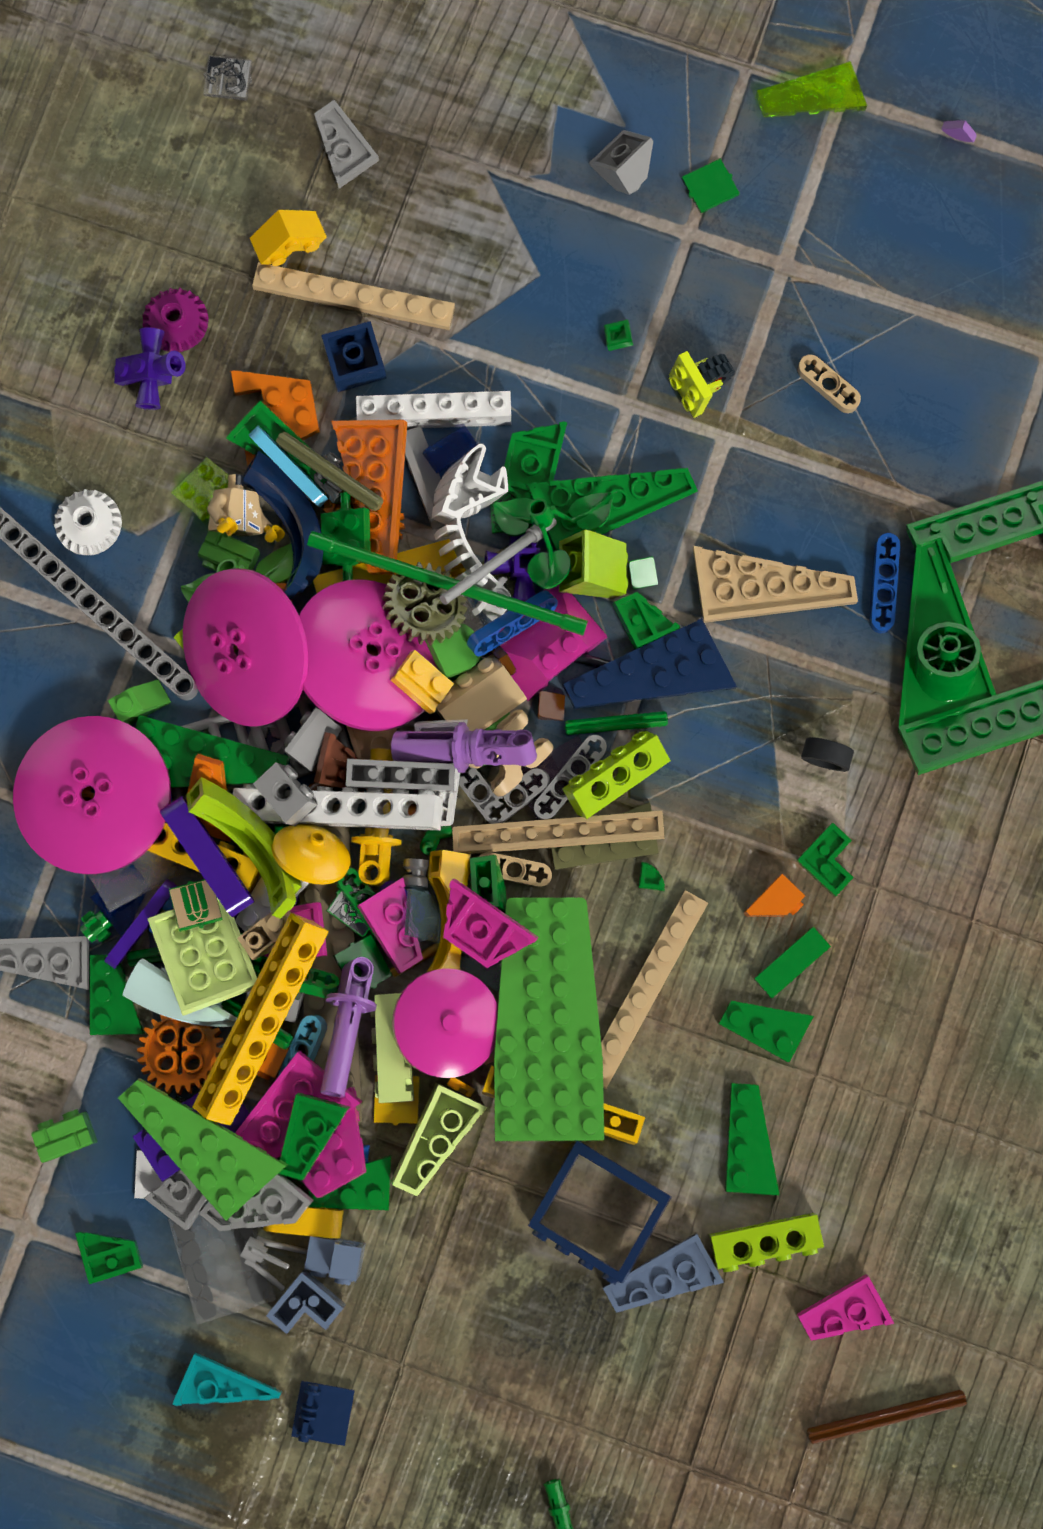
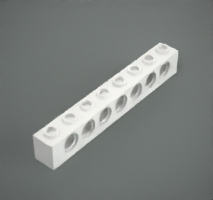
M243 784V788H233V796L247 805L266 824H287L266 799L265 806L261 810L259 809V802L264 797L253 784ZM319 786L317 791H312L314 793L312 798L318 805L298 824L441 830L443 798L434 795L435 791L418 790V794H409V790L393 789V793H383V789L368 788L366 793L358 792L357 788L343 787L342 792L333 791L332 787ZM291 790L284 791L285 799L290 796ZM339 800L340 808L334 813L332 809L333 804ZM365 801V810L359 814L357 810L358 805ZM390 802L391 810L384 815L383 806ZM412 803H416V812L409 816V806Z

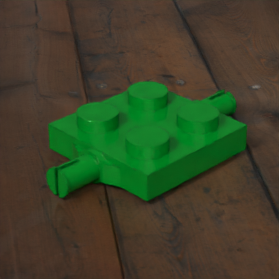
M347 492L340 493L341 508L335 512L321 514L322 534L371 551L370 509L351 508V495ZM323 551L322 565L342 566V582L353 580V566L360 563V561Z

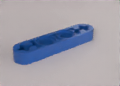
M885 533L879 537L874 551L869 622L872 630L877 633L888 632L895 622L900 541L897 536L891 533ZM889 540V544L894 547L889 550L888 558H883L886 548L881 546V544ZM882 564L889 565L893 571L892 576L883 577L880 575L879 566ZM881 589L889 591L891 594L890 601L881 602L877 598V592ZM876 607H890V610L886 609L884 611V619L889 622L884 627H881L880 622L876 621L881 615V609H876Z
M543 590L525 601L552 611L558 605L557 599L547 590ZM508 611L474 632L469 637L467 646L476 656H483L540 620Z

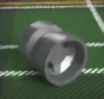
M404 859L405 875L402 878H404L405 886L427 888L428 878L426 877V871L429 868V860Z

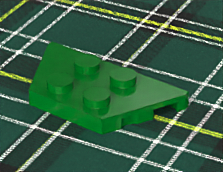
M563 421L555 425L541 426L529 431L512 433L504 467L507 472L508 492L515 498H529L533 500L526 486L527 483L554 481L567 422Z

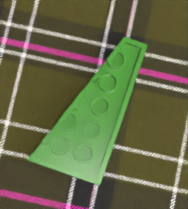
M141 1078L118 1097L225 1221L288 1165L282 1160H277L270 1156L265 1150L246 1142L241 1136L215 1121L205 1119L202 1115L193 1111L191 1107L179 1103L169 1097L167 1093Z

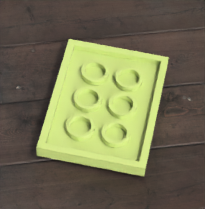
M219 899L218 903L223 920L206 924L203 928L195 927L179 932L174 909L148 918L182 1016L251 991L257 980L249 955L237 939L241 934L235 918L229 915Z

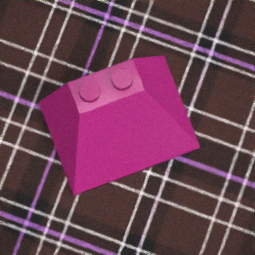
M559 585L550 589H544L549 591L558 601L554 611L587 620L588 623L584 635L572 633L558 626L539 621L500 645L516 668V673L511 675V677L526 696L527 702L548 686V682L585 652L588 654L608 637L571 593L559 592Z

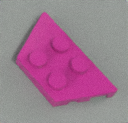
M455 878L451 880L449 885V903L446 910L447 922L444 927L443 938L486 968L537 941L539 938L537 935Z

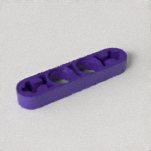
M167 879L107 955L104 960L105 963L114 969L118 967L149 927L148 918L158 915L170 897L169 889L178 887L175 883Z

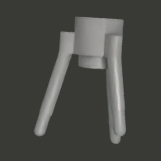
M250 1236L240 1255L246 1259L244 1263L253 1267L269 1282L283 1291L285 1287L256 1261L261 1263L264 1258L288 1269L289 1264L266 1253L268 1248L265 1246L307 1254L308 1249L267 1240L261 1236H257L256 1239Z

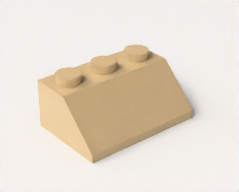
M491 654L453 681V686L442 702L438 704L436 711L442 720L468 719L467 726L470 731L475 729L485 730L527 700V698L505 667Z

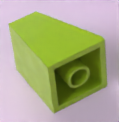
M583 530L559 541V550L566 551L571 560L570 571L567 577L559 584V592L610 599L626 594L628 579L626 577V565L628 562L626 543L590 530Z

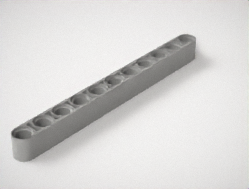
M0 507V539L176 696L182 700H191L197 695L196 682L184 669ZM19 531L20 534L16 540H9L11 533ZM32 548H38L36 556L28 557V552ZM52 564H57V570L53 574H47V568ZM76 581L75 588L71 591H66L67 583ZM90 597H94V605L85 608V601ZM114 614L112 623L103 624V619L106 615ZM126 631H133L131 640L122 641V635ZM147 647L152 648L150 657L141 658L143 649ZM170 664L172 667L170 673L160 675L161 667ZM189 681L191 683L190 689L187 692H179V685L182 682Z

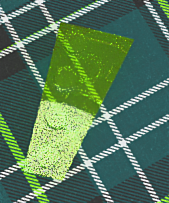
M851 61L766 87L756 92V97L764 117L791 116L802 112L819 114L820 111L834 110V112H845V109L863 111L867 108V103Z

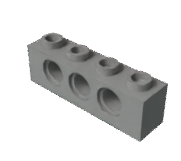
M347 759V787L388 790L405 789L409 791L431 790L454 793V764Z

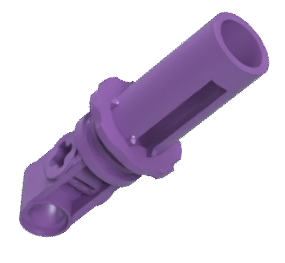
M458 722L454 731H396L391 742V752L394 761L453 763L458 773H465L469 764H474L475 766H527L537 759V752L530 731L483 729L470 731L465 722Z

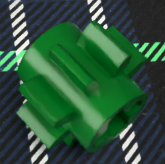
M90 910L80 918L84 924L79 928L89 941L94 942L98 939L99 942H104L112 935L108 929L113 924L101 910L96 914Z

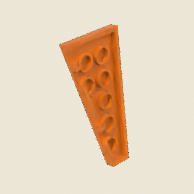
M405 420L331 421L338 440L337 446L344 465L343 471L384 500L379 510L373 511L370 509L371 551L397 560L407 422ZM351 496V504L354 509L368 508ZM366 564L367 571L371 575H396V573Z

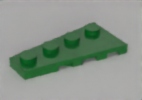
M259 401L226 437L227 440L254 455L260 451L269 457L249 436V433L258 425L275 442L280 433L287 432L309 447L262 401ZM283 449L314 481L316 471ZM324 478L320 481L325 484L327 480Z

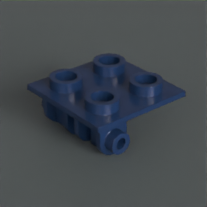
M301 1380L291 1437H297L298 1441L301 1442L314 1440L345 1446L355 1390Z

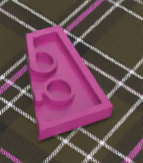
M404 878L397 880L357 905L398 974L423 959L416 928L408 919L410 915L407 917V911L410 913L411 908L408 909L410 903L407 901Z
M867 1274L796 1314L811 1341L842 1335L844 1332L859 1329L861 1331L867 1330L873 1326L895 1324Z

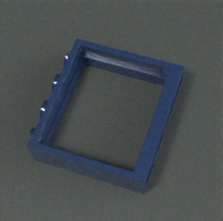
M576 1141L528 1226L534 1229L531 1234L544 1242H546L547 1238L557 1243L555 1249L567 1256L573 1253L580 1258L578 1263L591 1271L595 1267L603 1272L601 1277L608 1282L616 1285L618 1281L622 1284L637 1261L672 1196L581 1141ZM579 1155L658 1201L619 1271L541 1223Z

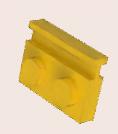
M416 650L409 653L395 676L391 678V681L429 714L435 712L438 704L442 702L454 684Z

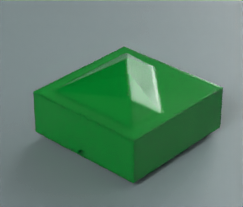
M628 319L604 325L608 351L633 346Z

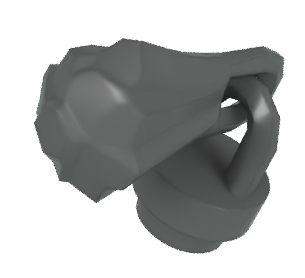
M328 452L327 455L324 454L322 456L336 467H341L339 465L341 459L335 454ZM316 472L314 474L315 483L324 490L331 503L340 504V493L345 491L328 479L323 484L320 480L325 477Z

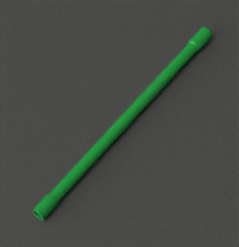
M311 531L308 538L307 546L348 557L445 590H449L460 582V580L338 541L333 537ZM476 585L471 586L461 594L558 626L563 630L582 636L588 623L587 620L569 614H561Z

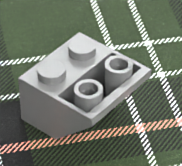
M315 708L313 712L308 710L299 722L302 726L297 734L292 731L284 742L286 747L285 753L311 773L318 765L325 732L334 734L336 739L343 732V729L318 708Z

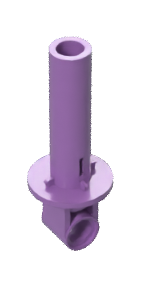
M358 957L346 963L342 969L338 993H331L326 996V1002L338 1007L320 1093L327 1096L345 1097L361 1013L373 1012L377 1007L376 1003L368 999L374 968L372 962L365 957ZM354 965L361 969V977L354 973Z

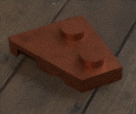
M325 732L314 782L343 788L347 787V759L358 758L350 748L340 743L332 733ZM357 788L359 792H364L365 788Z

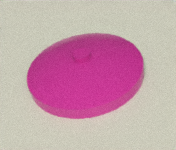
M438 969L426 972L410 982L396 1002L392 1019L396 1045L407 1062L425 1074L443 1078L468 1074L480 1067L495 1048L498 1005L488 987L470 973L457 969Z

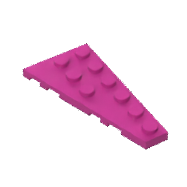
M298 1051L235 1134L241 1136L243 1140L253 1146L265 1150L270 1156L277 1158L282 1154L295 1096L298 1092L350 1106L349 1110L363 1101L347 1088L343 1098L320 1093L325 1071L301 1051Z

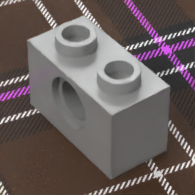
M276 762L253 785L285 823L296 826L318 804L312 798L314 796L312 790L307 785H301L298 782L296 771L288 764L284 766ZM290 786L291 794L285 799L284 791Z

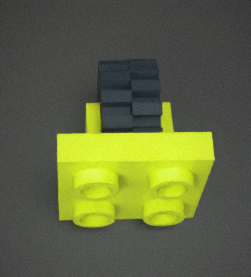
M686 351L678 355L669 374V381L672 388L678 390L681 395L685 410L687 412L690 411L693 418L703 414L713 395L712 393L721 389L720 386H723L726 381H729L735 375V370L725 354L714 355L712 358H706L694 363L690 354Z

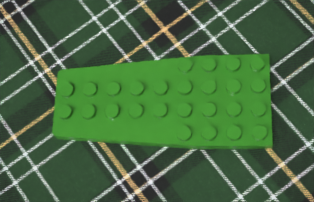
M509 898L506 902L505 914L539 938L534 943L502 959L494 1055L495 1142L604 1141L603 1056L587 901L584 898Z

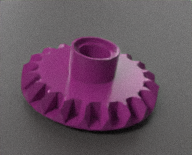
M169 288L164 292L159 291V294L151 297V301L148 305H145V311L142 314L143 328H157L165 331L161 350L167 352H183L196 346L204 337L209 323L208 312L201 299L190 290L186 291L181 288ZM173 314L180 315L176 321H169L170 316Z

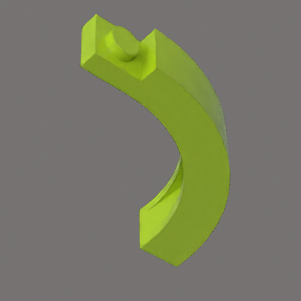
M201 777L186 795L188 812L220 829L247 854L258 869L267 888L271 915L281 919L288 910L294 907L296 902L295 894L302 885L299 879L285 872L274 859L272 854L274 832L238 798L213 782Z

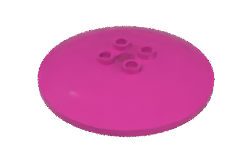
M228 569L217 572L205 579L193 593L188 603L183 623L185 659L190 675L196 682L198 691L216 712L234 723L244 726H262L281 719L299 700L303 691V682L307 678L308 672L306 635L294 605L282 589L273 581L252 570ZM234 644L238 648V656L234 652Z
M347 580L330 585L318 592L299 614L308 646L307 678L303 682V690L322 712L349 727L368 731H383L403 726L417 718L425 710L391 681V678L395 676L401 664L413 650L421 654L435 668H437V665L425 640L421 645L418 642V637H414L410 642L408 633L402 636L399 635L400 627L391 628L395 622L394 619L386 620V616L390 611L383 610L386 601L382 600V597L386 592L384 589L387 584L371 580ZM403 593L405 597H407V598H409V599H412V598H410L408 595H406L405 593ZM414 616L416 620L423 622L422 618ZM366 646H375L378 650V655H370L367 652Z
M85 716L67 720L44 733L34 742L22 759L13 788V806L16 821L29 846L50 864L79 874L108 873L123 868L141 857L160 835L166 823L160 811L171 803V784L168 769L155 745L142 732L131 725L117 719L102 716ZM92 786L95 790V796L90 801H85L82 797V792L86 787Z

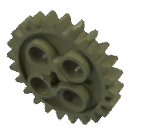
M418 562L416 566L423 568L421 563ZM428 563V565L425 568L427 570L441 574L440 566L434 571L432 570L431 563ZM447 572L444 575L449 577L450 572ZM399 574L391 576L390 583H387L384 589L386 592L382 597V600L386 601L383 610L390 611L386 616V620L394 619L395 622L391 628L400 627V636L408 633L410 642L414 637H418L420 645L425 639H427L429 645H432L435 638L439 643H442L445 636L450 639L454 632H458L461 627L460 624L466 618L464 614L468 608L463 606L467 600L466 597L459 595L447 605H444L438 597L448 590ZM427 586L433 587L435 591L429 590ZM403 593L411 595L412 599L405 597ZM437 608L443 609L446 614H442ZM414 616H419L423 622L416 620Z

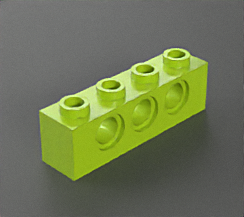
M641 731L635 734L626 745L613 749L611 755L606 759L593 763L590 766V770L570 779L569 784L562 789L576 814L585 819L590 818L671 760L658 736L648 731ZM639 753V758L634 763V756ZM618 767V773L613 778V771ZM597 782V788L592 792V785Z
M815 1213L709 1234L715 1267L722 1269L723 1272L739 1270L738 1265L749 1263V1267L761 1266L765 1264L766 1259L775 1258L777 1262L792 1259L791 1254L802 1252V1256L814 1255L818 1253L819 1248H824L818 1216ZM791 1231H797L800 1236L798 1243L795 1245H789L786 1240L788 1233ZM770 1236L773 1239V1246L770 1250L764 1251L760 1248V1241L763 1237ZM738 1242H745L747 1245V1251L742 1256H736L733 1252L734 1245Z

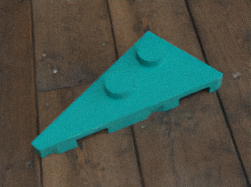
M195 1353L172 1404L180 1406L182 1404L195 1403L209 1404L211 1402L230 1403L242 1402L244 1400H271L280 1398L282 1391Z

